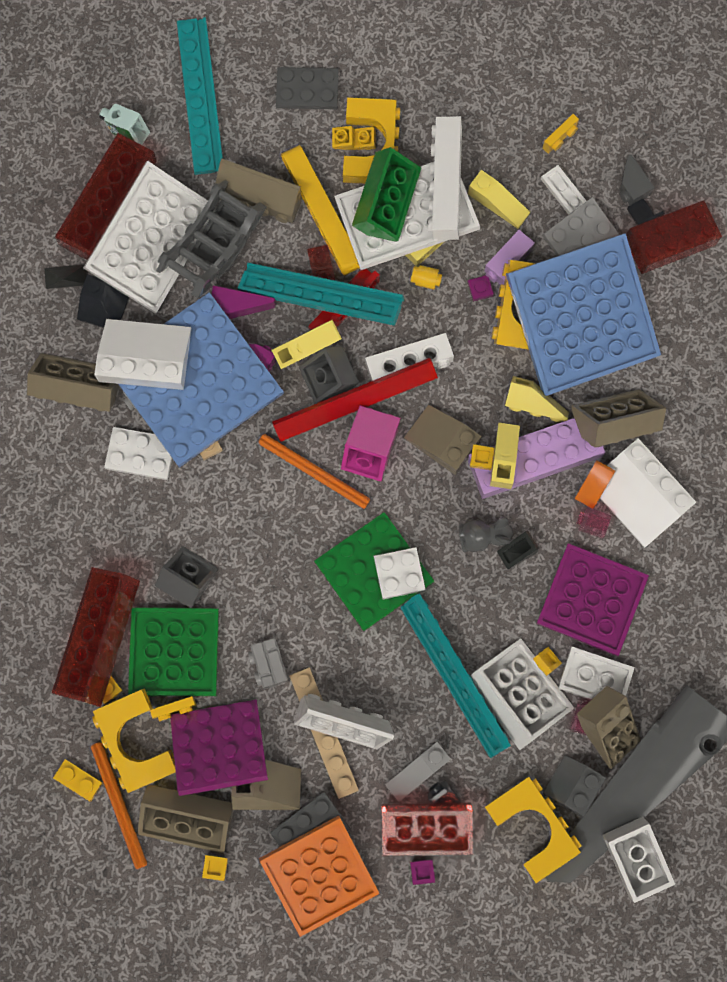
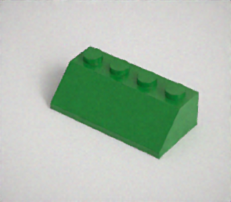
M391 147L375 152L352 226L367 236L394 242L399 241L421 167Z

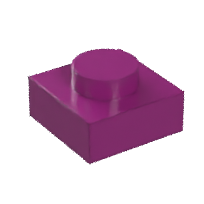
M482 276L467 281L473 302L493 297L494 294L489 277Z
M433 860L410 862L413 885L435 883Z

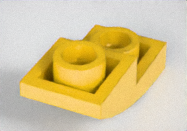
M352 126L332 128V148L340 150L376 149V129L374 127L354 129Z

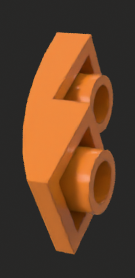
M596 460L575 499L594 509L615 470Z

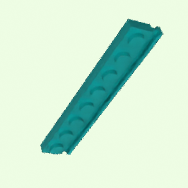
M206 17L199 20L197 18L177 21L194 174L215 173L219 169L223 155Z
M247 263V269L244 271L237 288L238 291L272 297L276 301L393 326L396 325L402 308V302L405 299L402 294Z
M420 593L413 596L400 608L488 756L492 758L511 746L508 737L501 730L495 715L489 710L484 697L479 693L472 677L462 665L460 657L454 652L449 639L439 627V622L430 612L427 602L421 597Z

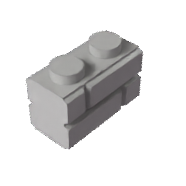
M275 638L250 646L251 652H248L251 665L256 664L258 672L254 673L258 686L262 685L263 689L289 682Z

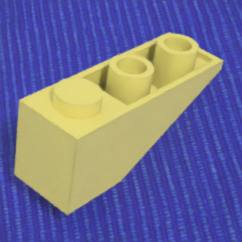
M333 320L283 343L274 348L272 352L282 369L342 338Z
M515 376L512 377L505 406L516 412L521 410L527 411L535 417H550L555 422L568 420L569 412L550 395L545 396L541 388L534 381Z
M498 423L490 486L511 489L513 486L520 426Z

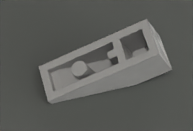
M436 742L386 783L385 786L397 801L400 802L450 761L451 758L439 743Z

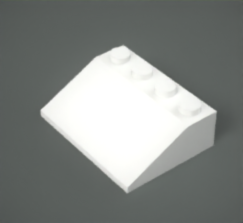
M106 319L97 353L95 377L98 382L184 390L192 328Z
M639 438L607 465L615 470V473L600 499L644 548L696 503Z
M521 638L470 675L477 690L484 697L489 710L495 715L496 720L519 750L574 709L563 692L558 689L550 675L546 676L533 660L535 656Z
M314 694L304 695L300 699L294 725L373 749H379L394 738L389 721L384 720L382 715L376 713L368 715L362 713V709L356 707L348 709L342 707L341 703L333 700L325 702L320 700L321 697Z

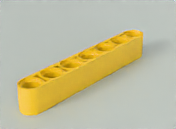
M298 145L281 153L282 160L295 185L300 186L301 197L343 276L360 269L349 236L302 147Z

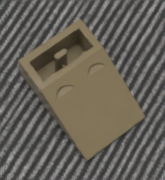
M608 686L577 713L583 731L610 769L622 761L623 757L641 741L627 697Z
M266 760L268 780L232 786L231 799L233 810H300V768Z

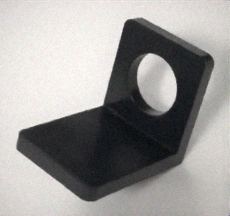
M644 199L627 207L628 212L640 231L658 223L665 214L664 211H661L654 215Z

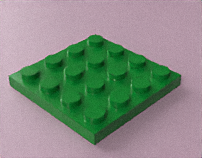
M385 512L314 560V563L363 632L420 593L382 599L374 556L411 549ZM420 562L426 589L434 583V580Z
M131 608L128 695L145 688L148 696L217 697L219 609Z

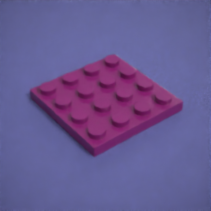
M568 543L536 624L618 657L649 575Z
M257 699L171 715L179 796L268 780Z

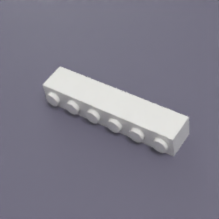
M461 116L436 117V125H432V138H435V144H431V156H435V159L430 164L431 175H434V181H430V194H433V200H429V213H433V216L428 221V230L433 233V240H459L462 121Z

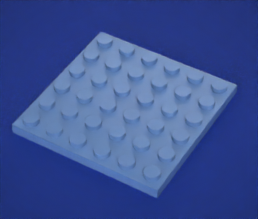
M626 233L506 273L539 385L545 396L661 355Z
M210 292L164 323V325L192 328L184 390L119 384L179 468L284 394L281 387Z

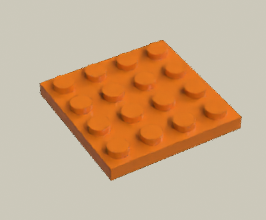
M339 815L259 858L264 871L300 937L380 894Z

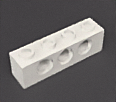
M444 333L366 357L365 364L370 379L373 381L408 367L409 365H406L404 362L407 358H412L418 363L427 359L424 356L425 353L433 352L436 357L431 359L434 367L438 366L441 369L448 367L450 362H453L454 355L447 335ZM388 364L394 365L396 369L392 372H388L384 369V367Z

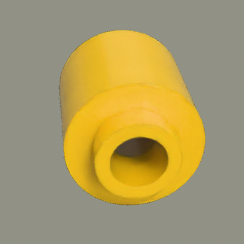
M423 265L419 267L414 266L411 276V282L415 283L416 286L435 290L436 286L440 287L442 279L439 269Z

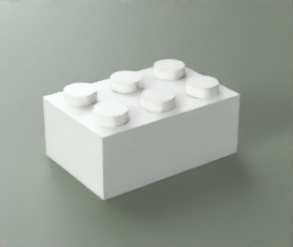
M644 817L602 835L626 892L634 903L675 885L651 826Z

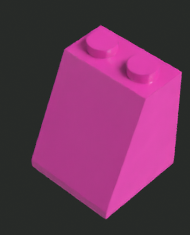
M359 406L345 444L341 470L381 482L398 431L400 418L373 410L372 408Z

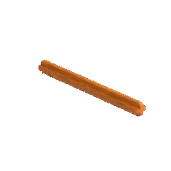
M263 434L259 439L261 446L361 508L365 509L369 504L370 499L270 436Z
M101 742L95 743L91 746L93 756L136 869H141L147 866V861L104 746Z

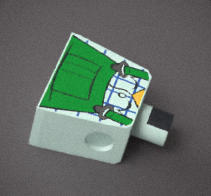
M114 104L111 109L103 108L100 112V119L105 121L112 134L139 149L150 134L141 115L133 110Z

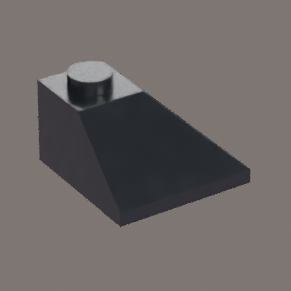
M87 274L80 293L77 320L104 328L106 319H122L129 297L98 277Z

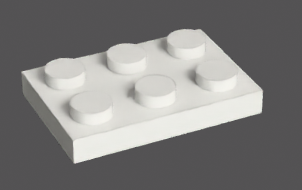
M113 427L104 466L105 469L168 480L172 457L155 434Z
M571 647L558 689L592 700L608 686L626 696L635 667Z

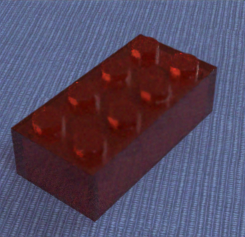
M704 200L632 227L626 234L632 256L641 274L711 248L722 238Z
M471 803L382 804V856L473 855V811Z

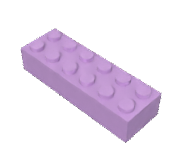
M575 418L521 436L518 440L515 475L511 489L602 458L605 450L603 446L593 447L581 438ZM469 454L468 456L469 465L471 461V454ZM471 468L482 499L510 490L490 486L492 469Z

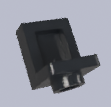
M446 780L441 783H435L427 792L428 800L436 805L443 816L461 804V799Z

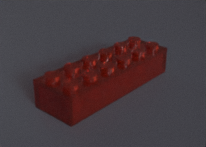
M117 133L55 235L58 245L88 260L144 164L149 161L155 165L157 162L154 151Z
M91 567L52 694L101 707L140 584L139 580L126 574Z

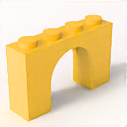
M347 98L346 125L371 126L378 129L386 140L382 150L391 147L398 152V146H394L395 139H399V127H395V122L400 120V108L396 107V100ZM374 155L368 157L344 156L343 183L365 184Z
M508 260V263H504L502 276H505L504 285H500L498 295L502 297L500 306L497 305L495 311V318H498L497 327L493 326L491 339H494V344L528 349L522 326L515 320L512 314L513 296L506 273L535 263Z
M145 688L94 710V716H92L94 725L97 729L100 728L103 734L101 741L105 749L109 748L112 755L110 762L113 768L119 771L121 776L118 778L122 789H126L128 793L176 772L174 755L171 749L152 758L138 760L130 757L122 748L120 734L125 723L131 718L153 709Z
M528 777L485 806L497 826H500L524 810H535L546 817L551 827L550 842L542 852L523 864L535 883H538L580 854L579 848L582 845L575 835L569 836L566 831L569 826L562 816L556 817L553 812L556 807L549 797L544 799L540 793L543 788L537 779L531 780Z

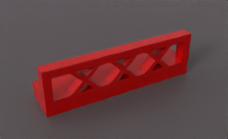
M366 268L360 270L349 284L374 288L380 282V274L376 271L371 273ZM322 311L309 324L308 329L312 330L333 320L337 328L347 316Z

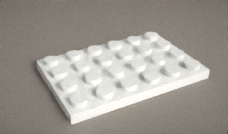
M147 161L83 268L153 313H157L179 275L169 267L158 273L156 271L159 266L158 259L163 252L169 251L185 235L186 228L189 224H193L208 200ZM210 219L207 220L200 232H203ZM194 238L186 249L192 251L198 240ZM180 255L175 261L184 267L188 259Z
M431 163L420 166L421 171L399 241L397 242L367 236L352 226L364 186L334 196L360 270L448 241L433 240V233L428 230V221L433 216V213H429V200H433V194H430V181H434V175H431L430 172ZM462 179L460 185L459 236L480 230L479 222Z

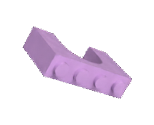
M518 230L486 264L485 275L489 277L490 281L504 285L505 276H502L504 263H508V260L523 261L533 250L535 243Z

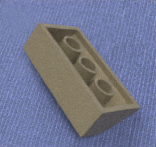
M221 159L216 183L219 184L227 180L229 183L225 192L248 207H253L259 202L267 207L262 216L271 215L281 223H293L302 202L300 186Z
M40 353L28 372L27 395L38 399L44 398L58 403H69L78 407H89L98 411L110 412L116 399L119 384L98 382L95 377L96 364Z
M640 389L572 405L571 408L581 438L593 447H602L603 445L618 443L622 440L634 439L638 436L662 431L666 413L665 406Z
M147 785L140 806L138 835L224 854L233 816L232 803L194 794L179 796L176 790Z

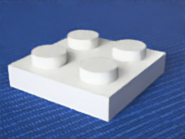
M417 548L374 556L382 599L425 591Z

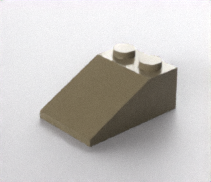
M428 405L404 439L456 475L468 459L469 454L472 453L473 444L478 445L482 436L464 423Z

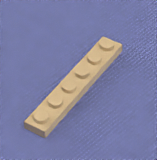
M310 667L289 675L299 701L304 695L308 696V694L321 697ZM311 730L338 799L359 791L338 738Z

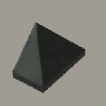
M85 264L44 268L46 289L83 286L87 277V270L83 268Z
M527 530L512 540L510 544L499 549L497 553L509 570L535 555L539 548Z

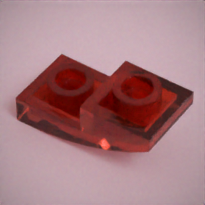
M328 245L307 249L312 275L335 281Z

